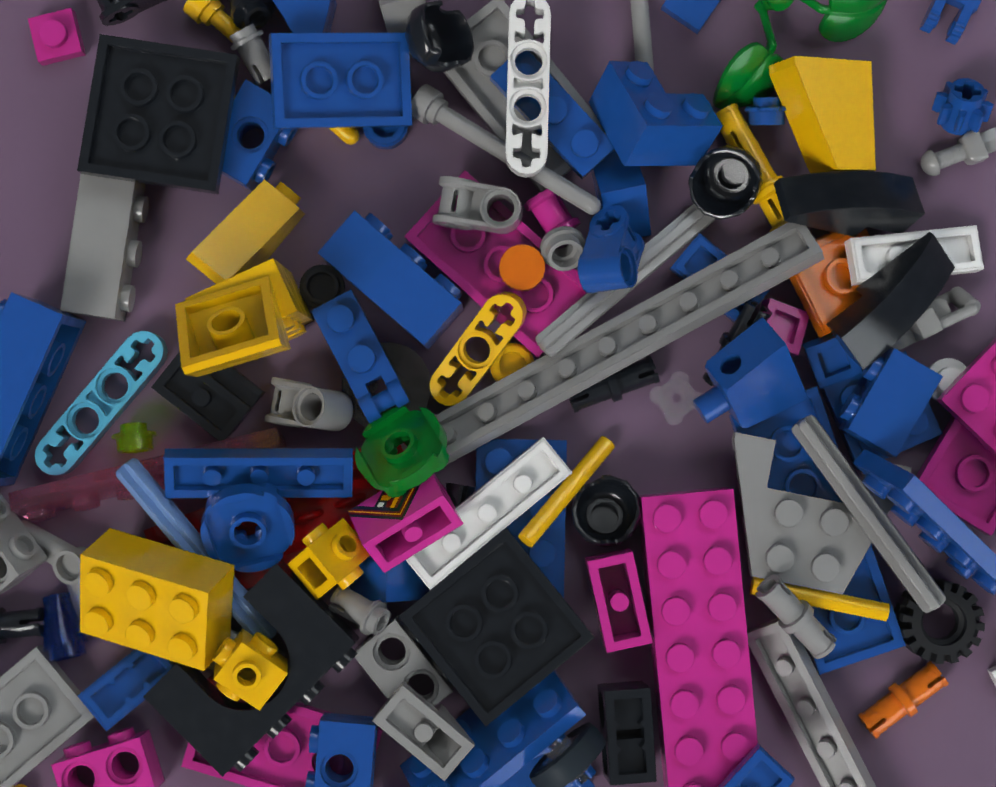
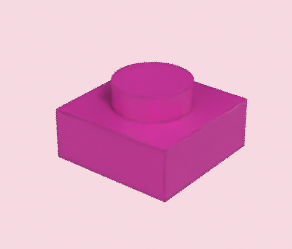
M72 8L27 18L37 60L42 66L86 55L77 15Z
M772 298L763 300L762 305L772 312L767 323L786 343L791 357L799 356L809 320L807 312Z

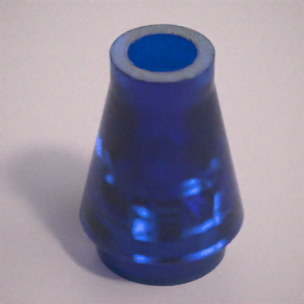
M62 592L43 597V652H48L50 662L68 660L87 654L85 643L89 642L86 634L80 632V620L72 604L70 593Z

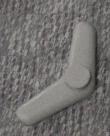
M22 520V523L49 558L46 561L53 566L56 577L67 585L80 625V554L87 548L83 546L75 547L27 520Z

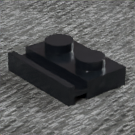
M180 352L151 387L222 444L228 441L251 412L260 397L262 398L266 393L234 367L200 377L185 375L181 368Z

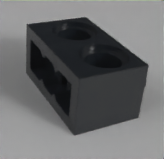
M643 681L597 684L600 733L606 740V744L602 749L604 777L610 785L657 782L651 688Z

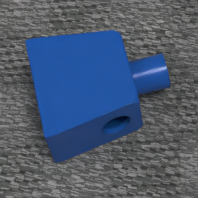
M762 317L707 360L705 369L714 387L692 400L707 424L728 411L741 428H749L803 402L808 396L786 343Z

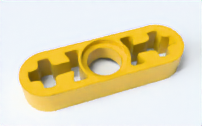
M505 291L497 293L484 304L430 379V392L437 402L445 406H453L466 399L472 393L525 322L527 309L521 297L515 293ZM509 303L513 307L510 314L515 321L513 323L507 320L497 329L495 334L503 337L500 342L491 330L481 327L480 323L483 321L485 326L489 327L499 314L494 308L495 304L502 307ZM471 337H481L489 344L490 354L486 360L475 361L467 354L466 344ZM455 356L460 363L454 361ZM462 365L468 369L457 384L462 392L454 390L449 394L444 390L446 381L442 376L446 378L451 377ZM470 370L476 372L475 377L472 375Z

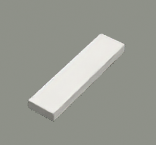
M541 437L456 507L463 525L406 559L407 563L431 590L573 472L548 441Z

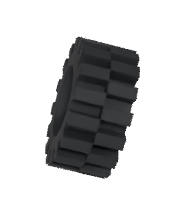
M933 578L946 595L944 604L948 605L954 612L955 625L953 630L942 638L930 637L923 627L925 612L919 608L907 590L901 595L905 598L902 604L897 603L895 611L899 612L897 621L908 650L936 664H944V661L952 664L959 662V656L962 655L967 658L973 652L969 649L972 644L979 646L982 639L977 637L978 631L985 630V623L980 622L979 616H984L982 607L977 606L975 603L978 599L974 594L967 592V588L944 579L938 580Z

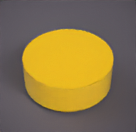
M508 343L490 367L492 377L497 382L534 362V358L531 352L523 345Z

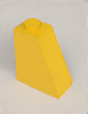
M793 56L769 66V76L781 105L786 108L784 112L810 173L876 171L872 61Z
M264 179L188 255L186 260L215 284L267 261L305 215L297 206L301 198L281 181L276 187H273Z

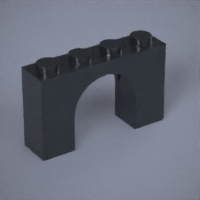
M283 560L276 563L243 596L278 631L287 646L290 668L286 683L280 692L269 698L259 711L247 702L233 701L226 697L198 669L176 663L143 696L222 777L233 766L239 772L242 771L259 753L254 745L266 733L272 739L278 735L292 720L287 712L298 701L306 706L325 687L320 679L331 668L339 673L358 654L352 646L360 637L336 613L331 612L328 608L329 606L321 598L316 600Z

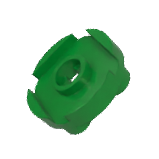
M406 406L385 411L381 414V418L369 423L362 433L366 440L361 447V452L356 447L355 462L358 470L371 486L384 491L389 497L394 498L404 495L409 489L422 484L435 472L442 470L449 461V453L446 450V432L436 416L427 408L419 407L421 411H409ZM404 443L407 446V448L403 452L397 454V447L400 444Z

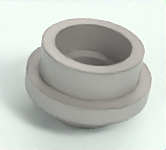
M557 227L543 237L540 244V252L545 263L558 271H569L578 266L579 257L583 253L585 239L582 233L573 227ZM568 244V246H566L565 248H557L561 245Z

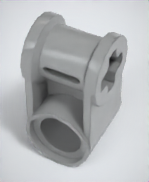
M440 176L439 185L443 187L438 214L433 215L432 223L453 229H473L497 234H508L520 225L522 206L518 196L511 189L481 184L459 177ZM458 195L456 211L454 212L456 197ZM498 200H506L514 206L513 215L504 222H497L489 217L491 205Z
M272 377L271 384L275 386L271 411L265 415L264 422L333 432L343 430L350 423L353 415V405L346 393L315 387L310 383Z

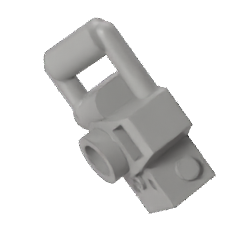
M962 287L952 288L950 291L936 297L922 316L890 349L901 350L959 321L976 315L981 308L980 302ZM952 303L959 309L951 312L948 304Z

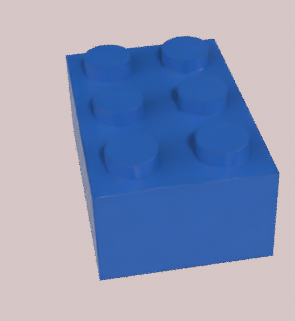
M354 210L318 251V254L429 350L463 311L462 303L458 300L462 296L460 294L461 291L441 273L433 279L424 270L428 266L425 263L426 260L408 244L404 243L400 249L390 241L394 237L390 233L391 230L376 216L369 212L363 218Z

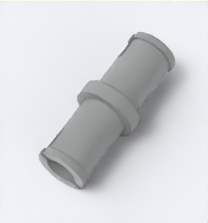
M772 575L763 580L756 590L758 592L755 595L779 618V626L787 634H794L815 659L823 658L832 652L836 646L834 642L837 639L815 618L812 606L805 600H799L778 575Z

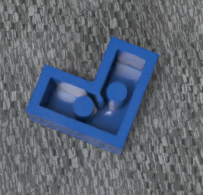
M609 61L588 102L624 166H696L701 157L708 152L723 127L704 94L666 93L648 62Z

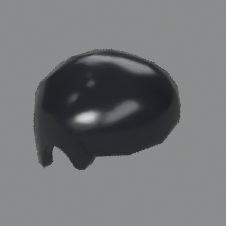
M441 0L426 2L415 7L408 17L405 38L412 57L432 72H445L460 67L471 61L474 51L472 31L465 16L460 10L446 11L441 9L440 6L443 5Z
M732 145L711 149L701 157L689 176L688 184L692 202L704 215L719 220L741 215L754 203L761 190L763 180L761 179L762 171L759 162L747 150Z
M602 475L599 479L582 486L576 495L571 509L575 529L586 542L601 547L616 546L628 540L635 533L642 515L637 492L628 481L612 475Z

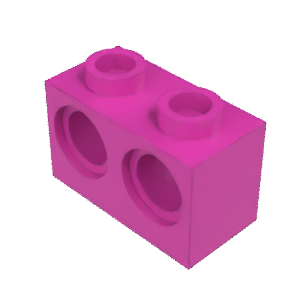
M133 726L108 734V742L92 747L90 740L68 746L63 749L65 756L51 765L58 787H159L165 781L150 730L147 729L135 733ZM121 752H130L136 756L139 762L138 771H128L121 765ZM79 765L87 766L93 771L95 776L94 785H86L79 780L77 776V767Z

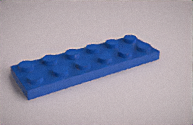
M817 386L805 389L808 398L803 402L749 428H741L732 415H729L734 432L776 440L768 488L843 503L791 431L795 423L805 416L812 414L837 446ZM872 545L867 550L843 594L889 603V617L885 622L812 607L815 618L837 639L834 642L836 644L835 648L827 656L815 659L810 654L819 675L906 646Z

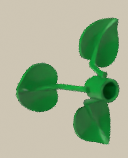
M759 0L754 5V9L760 15L767 40L766 46L764 47L761 43L753 42L740 49L733 56L722 73L713 96V105L715 107L723 109L733 103H737L739 107L749 106L753 104V97H768L775 90L769 76V66L782 61L783 58L778 54H774L777 43L768 10L783 11L794 0ZM800 0L818 13L825 14L818 30L825 39L832 42L848 41L864 33L878 19L887 0H829V5H825L816 0Z

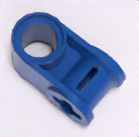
M619 205L608 206L596 213L589 223V231L583 253L578 260V276L586 293L591 294L632 288L637 282L638 267L645 248V242L639 233L632 231L629 226V215L624 207Z

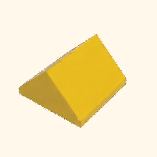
M269 276L175 304L180 361L185 375L200 377L291 349Z

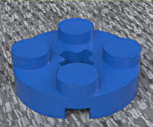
M247 483L227 487L218 493L212 494L207 499L200 529L203 547L211 558L216 560L220 558L226 563L235 565L234 570L258 572L271 568L283 559V553L294 541L295 518L292 508L286 499L279 495L278 489L270 483ZM245 521L254 522L258 525L255 527V534L247 535L244 529L237 530L235 527H238Z

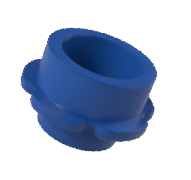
M753 97V106H748L744 109L745 112H748V125H784V111H786L785 106H780L779 97Z

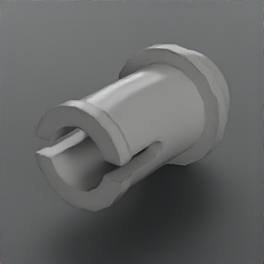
M251 24L229 36L234 44L230 48L232 51H238L254 80V84L258 86L271 79L270 55L260 37L264 34L263 31H257L254 24Z
M338 587L330 598L332 603L328 607L329 610L360 626V632L365 635L371 633L379 635L389 622L390 611L385 609L384 602L380 600L372 602L351 590L350 587L344 590Z

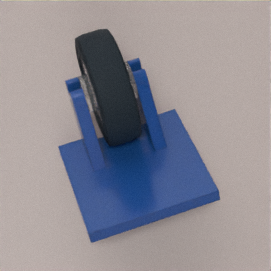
M590 722L585 723L569 734L561 735L499 787H595V784L590 780L596 773L591 763L601 753L606 740Z

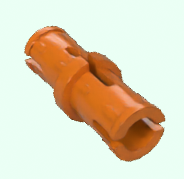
M928 661L924 667L900 685L893 683L889 686L888 694L864 712H860L857 716L862 723H865L864 726L870 734L877 739L880 737V734L904 716L912 717L918 713L916 707L949 684L945 677L940 676L942 674L931 661Z

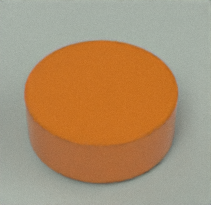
M525 244L515 245L509 248L501 257L499 264L500 276L509 288L515 291H529L535 288L543 279L545 273L543 256L532 246Z

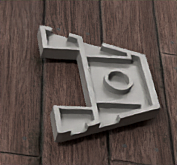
M733 432L732 445L735 451L737 466L736 476L741 497L742 523L749 575L762 579L778 575L783 583L843 595L872 543L844 503L768 488L776 440ZM895 464L911 473L912 467ZM870 491L886 515H888L894 503L887 497L883 500Z

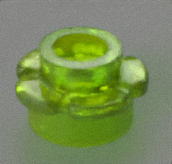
M146 422L124 423L120 425V432L113 434L111 439L116 441L117 453L149 452L154 450L153 437L157 436V432L148 430Z

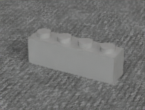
M80 174L60 311L124 322L126 312H132L136 296L135 286L130 285L133 267H139L142 257V242L137 240L139 224L146 222L149 210L148 196H144V183Z

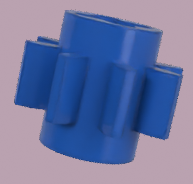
M969 78L957 79L953 83L950 81L946 82L944 91L936 93L932 110L939 113L937 124L941 125L948 133L954 135H964L971 130L975 133L979 132L982 122H988L994 105L989 101H985L988 90L984 89L979 82Z

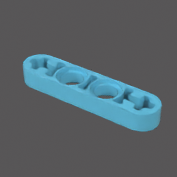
M139 331L133 333L124 341L37 445L35 460L41 471L48 475L57 476L68 474L77 468L164 365L168 349L165 341L159 335L148 331ZM152 341L154 346L151 351L155 358L152 361L143 359L134 368L142 372L139 379L131 370L120 366L123 359L126 363L132 364L138 358L140 352L135 347L139 342L149 344ZM115 373L124 375L128 382L126 394L119 399L109 397L105 391V381L110 375ZM87 407L95 410L99 418L97 428L88 434L81 432L75 422L78 412ZM64 429L75 439L83 441L81 447L77 443H71L63 453V456L67 459L66 464L55 463L52 465L50 463L53 455L49 448L51 446L61 447L70 438L62 434Z

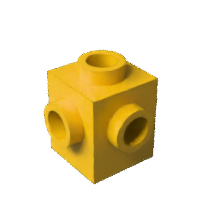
M342 518L330 529L324 523H321L301 541L306 545V548L287 564L313 597L318 600L336 584L344 590L364 573L359 565L370 554L363 547L357 532Z
M242 628L234 640L228 636L213 655L212 660L216 662L213 680L217 682V688L226 697L233 701H239L241 698L260 711L288 675V660L276 652L278 650L277 645L267 636L259 632L252 635Z

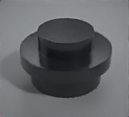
M316 265L309 268L303 274L300 280V294L309 306L317 308L345 293V282L342 275L335 268L328 265Z

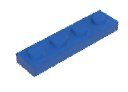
M165 448L164 451L165 498H209L212 494L233 485L265 482L274 485L278 489L279 495L283 498L352 497L353 448Z

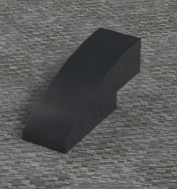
M830 171L779 178L774 183L784 221L856 237L866 227L892 233H903L925 214L913 177L874 171Z
M928 232L856 288L861 298L826 325L848 356L865 370L888 351L922 316L942 290L955 267L934 234Z

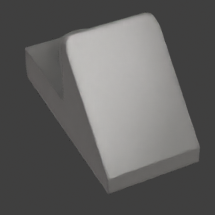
M404 681L374 715L372 720L444 781L475 746L474 741L445 706L440 703L435 708Z

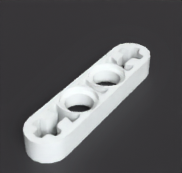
M514 0L509 11L505 157L511 172L525 178L533 177L542 171L548 154L551 12L546 0ZM526 6H533L535 14L543 15V19H536L534 23V39L543 37V43L531 39L519 42L514 40L515 37L525 38V21L516 16L524 14ZM523 51H533L540 56L542 67L535 74L526 75L518 71L515 60ZM522 97H532L540 104L541 112L536 119L523 121L516 116L514 105ZM513 128L525 132L541 129V136L533 133L531 135L532 152L539 153L540 158L532 159L531 166L529 167L522 166L521 159L513 157V152H519L522 148V133L513 135Z

